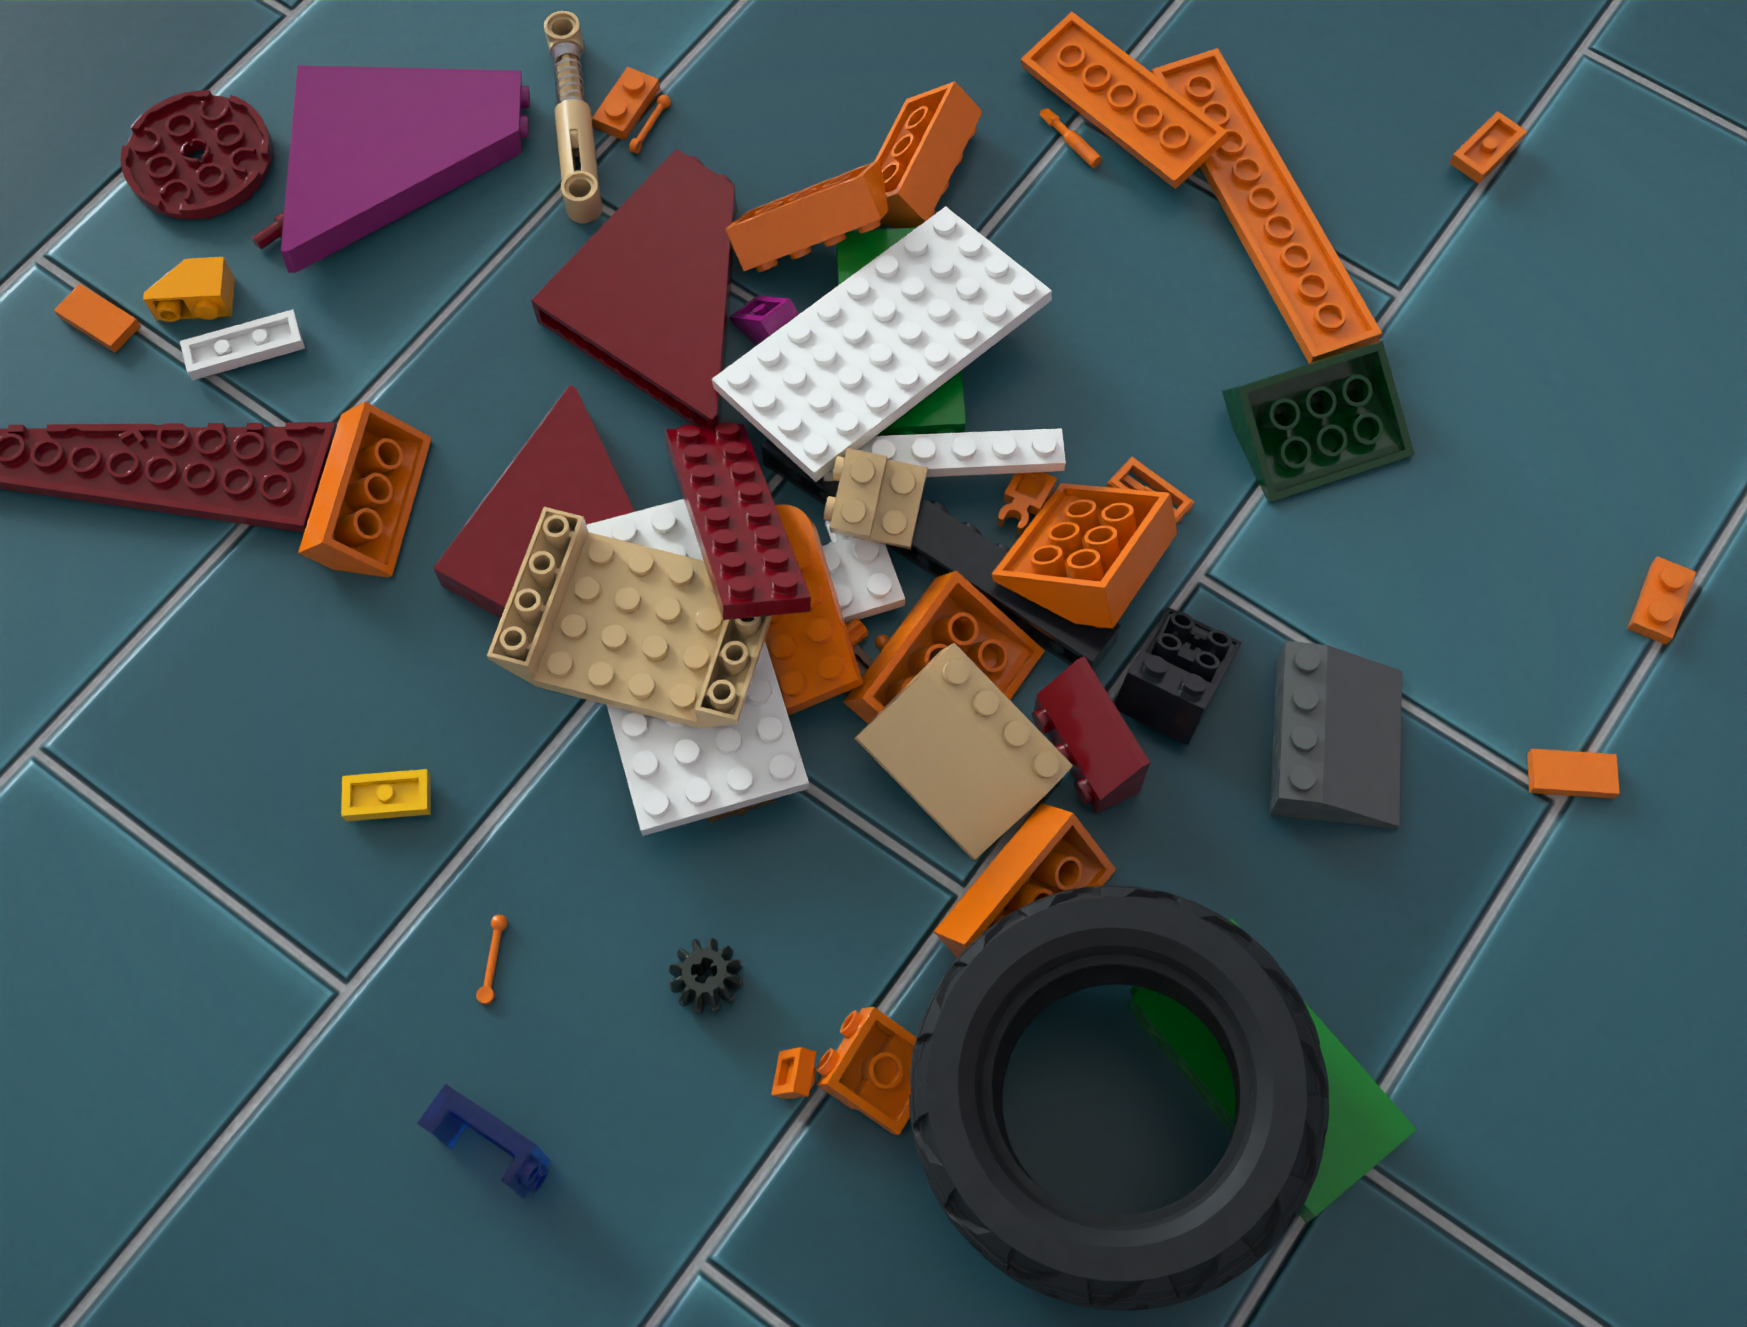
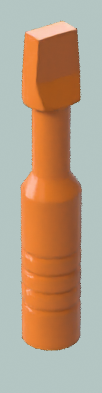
M1049 108L1040 111L1039 115L1050 127L1053 126L1064 137L1065 143L1091 168H1096L1102 162V157L1077 132L1069 130L1060 121L1059 116Z

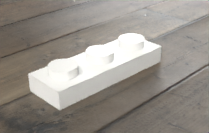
M293 309L180 341L186 370L191 380L305 349L298 318Z

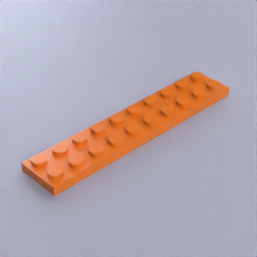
M1216 48L1152 69V73L1228 131V140L1200 166V169L1308 363L1379 342L1382 331L1219 49Z

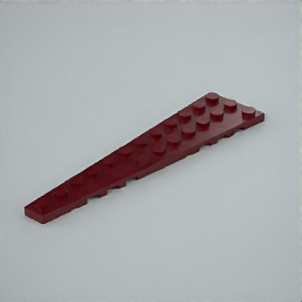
M335 422L286 423L285 427H264L263 423H247V427H226L224 423H208L207 427H186L183 423H165L162 425L47 424V428L28 429L24 425H8V429H0V489L304 533L337 425Z

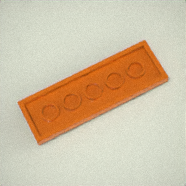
M1072 11L1020 59L1023 69L1174 189L1180 186L1228 140L1227 130Z

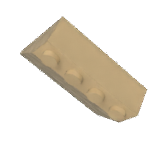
M955 643L941 650L854 738L972 860H976L1036 805L1073 766Z

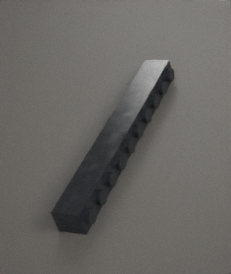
M769 439L762 444L764 466L825 506L828 496L836 497L838 481H824L823 476L815 482ZM922 497L911 549L885 544L935 578L958 571L1039 646L1068 665H1072L1076 660L1085 656L1091 668L1095 671L1117 642L1121 627L1118 623H1116L1113 629L1075 624L994 582L991 574L1010 549L1001 543L994 544L986 539L971 523H962L949 515L944 506L936 501L929 502Z

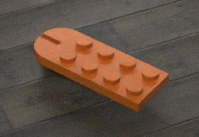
M776 505L811 596L810 612L773 615L765 638L789 716L864 684L816 526L799 508L791 505Z

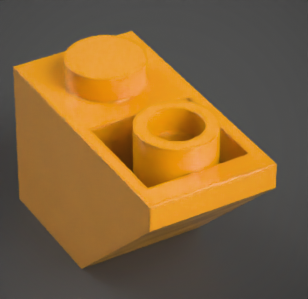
M224 257L184 259L145 291L143 300L156 321L175 322L179 319L201 318L213 320L217 317H232L235 277Z

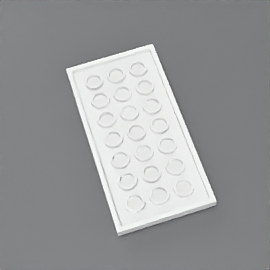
M944 207L712 378L713 388L817 482L834 468L837 456L845 458L847 448L856 450L861 448L1052 301V290L950 209Z
M684 499L586 525L590 533L704 561ZM765 641L738 724L698 729L607 705L642 836L809 789V781Z

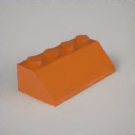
M956 81L908 98L904 102L875 161L879 160L882 166L889 210L879 220L880 223L896 229L913 228L920 226L935 215L934 209L941 195L947 190L949 179L955 167L961 162L963 158L962 152L968 140L975 134L976 124L983 112Z
M876 160L743 213L726 228L743 271L756 267L758 272H762L779 264L777 259L783 256L790 255L791 260L797 259L810 253L812 245L824 242L825 247L831 246L846 239V232L858 228L861 234L881 225L879 220L889 211L880 161Z
M366 401L342 413L298 553L333 570L386 578L391 577L432 437Z
M1041 803L934 930V933L951 953L958 958L984 931L1012 912L1031 902L1056 893L1083 887L1103 886L1115 872L1116 868L1074 813Z

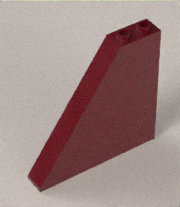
M675 149L531 300L538 323L692 425L697 427L709 426L713 429L721 423L723 397L713 388L711 379L725 369L734 248L726 228L736 220L735 185L725 175L716 174L706 168L696 157L687 156Z
M568 386L433 567L441 586L499 618L502 617L544 507L584 516L586 525L635 512L575 387Z

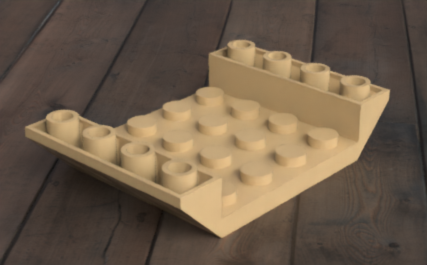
M544 507L487 653V658L532 685L698 729L738 724L773 615L723 620L704 561L588 532L584 516Z

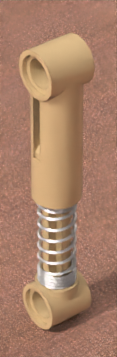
M557 11L546 18L544 30L549 52L553 59L555 88L557 90V106L554 115L561 172V192L568 217L574 222L587 224L599 218L603 205L600 195L591 109L584 101L585 88L583 87L584 80L582 79L583 72L581 71L582 64L580 62L585 46L578 17L569 11ZM575 157H580L581 171L576 170Z

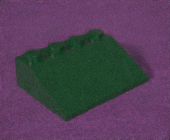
M1383 341L1364 345L1222 391L1232 428L1268 502H1273L1415 455Z

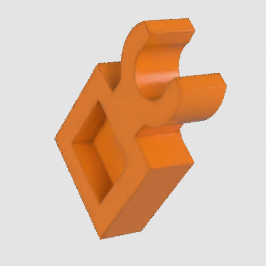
M1045 472L1015 473L1004 492L1003 501L1009 504L1000 509L998 526L1003 527L1005 521L1010 517L1017 518L1020 522L1018 523L1016 534L1021 536L1028 527V512L1034 515L1038 514L1051 496L1057 483V477Z

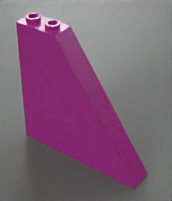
M297 65L281 253L288 273H296L521 154L522 138H529L528 115H523V108H530L529 86H523L521 70Z

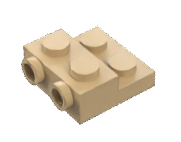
M847 448L845 458L839 456L836 458L832 480L839 482L836 497L828 496L824 511V520L831 521L829 526L831 533L911 549L928 467L889 460L885 455Z

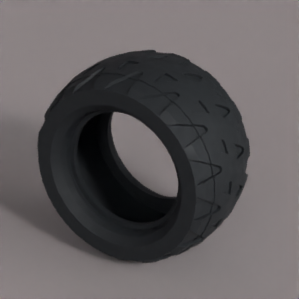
M1106 885L1083 887L1056 893L1023 906L984 931L960 954L935 990L918 1029L910 1068L911 1094L909 1095V1113L916 1150L935 1198L960 1234L994 1267L1018 1283L1048 1297L1069 1304L1100 1310L1138 1311L1182 1303L1222 1287L1252 1267L1283 1236L1306 1202L1319 1171L1329 1121V1083L1326 1065L1319 1045L1318 1033L1303 998L1289 977L1278 966L1279 964L1246 931L1211 909L1195 901L1168 892L1135 886ZM1116 984L1146 988L1161 993L1186 1007L1199 1018L1218 1042L1230 1068L1234 1084L1235 1119L1233 1132L1228 1148L1218 1166L1204 1182L1182 1199L1166 1207L1142 1214L1114 1216L1087 1212L1067 1205L1042 1190L1027 1174L1017 1159L1007 1135L1003 1117L1002 1094L1005 1072L1015 1045L1025 1029L1041 1012L1059 999L1071 993L1100 985Z

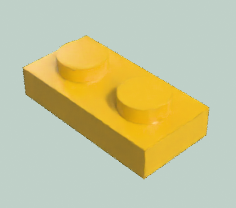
M428 769L342 776L341 816L345 822L431 815V774Z

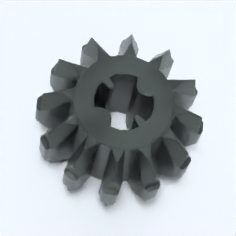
M711 938L708 941L707 948L702 949L699 940L694 939L691 942L694 952L689 954L682 948L678 949L676 954L682 963L669 965V973L677 977L669 983L671 992H681L678 1002L682 1007L694 1001L695 1013L702 1014L705 1004L710 1003L712 1011L718 1013L720 1012L718 1001L720 998H723L730 1004L736 1000L735 995L729 988L738 989L743 987V979L735 975L743 969L741 960H730L734 953L730 945L718 951L717 939ZM706 969H712L714 977H708L706 983H700L698 975H704Z

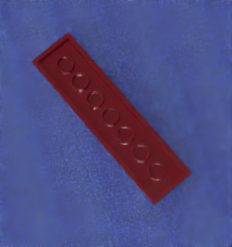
M722 422L714 429L709 426L697 427L694 425H683L677 429H666V446L723 620L810 612L811 596L744 424Z

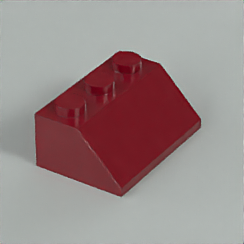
M1084 656L1076 660L1036 695L1032 717L1038 730L1043 735L1048 733L1057 750L1073 765L1070 772L1076 780L1074 788L1084 805L1090 803L1094 812L1098 814L1141 791L1150 761Z

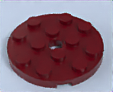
M208 90L174 95L149 108L131 126L133 133L128 140L127 146L122 145L121 150L123 175L134 195L149 209L164 216L179 219L212 218L249 200L265 180L273 157L272 140L259 113L246 101L236 96L230 95L229 98L215 96ZM197 150L205 151L201 156L203 159L201 161L198 158H189V156Z

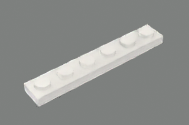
M1062 428L875 436L858 449L885 455L889 460L928 467L926 477L1064 471L1066 464ZM834 468L824 475V481H833Z

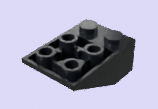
M1167 607L1128 670L1114 705L1119 712L1189 745L1242 642L1230 637L1224 631L1215 630L1194 620L1186 613Z

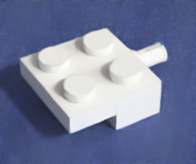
M826 521L825 526L832 542L822 546L845 624L853 619H863L905 606V597L886 545L831 533L829 528L831 521Z

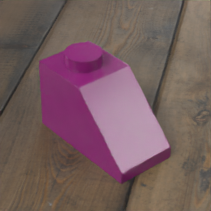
M757 295L729 316V319L733 325L757 346L798 316L799 313L790 298Z

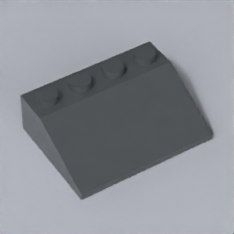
M1285 641L1276 660L1270 815L1391 829L1399 828L1401 670L1329 645Z

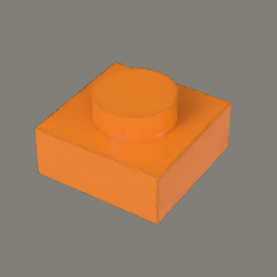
M803 1047L779 1051L771 1096L785 1100L808 1097L816 1078L814 1064L817 1052Z

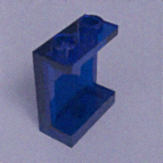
M446 1083L417 1122L419 1126L449 1149H452L466 1127H469L515 1158L501 1178V1181L523 1199L529 1191L535 1193L549 1174V1169L546 1166L550 1159L535 1143Z

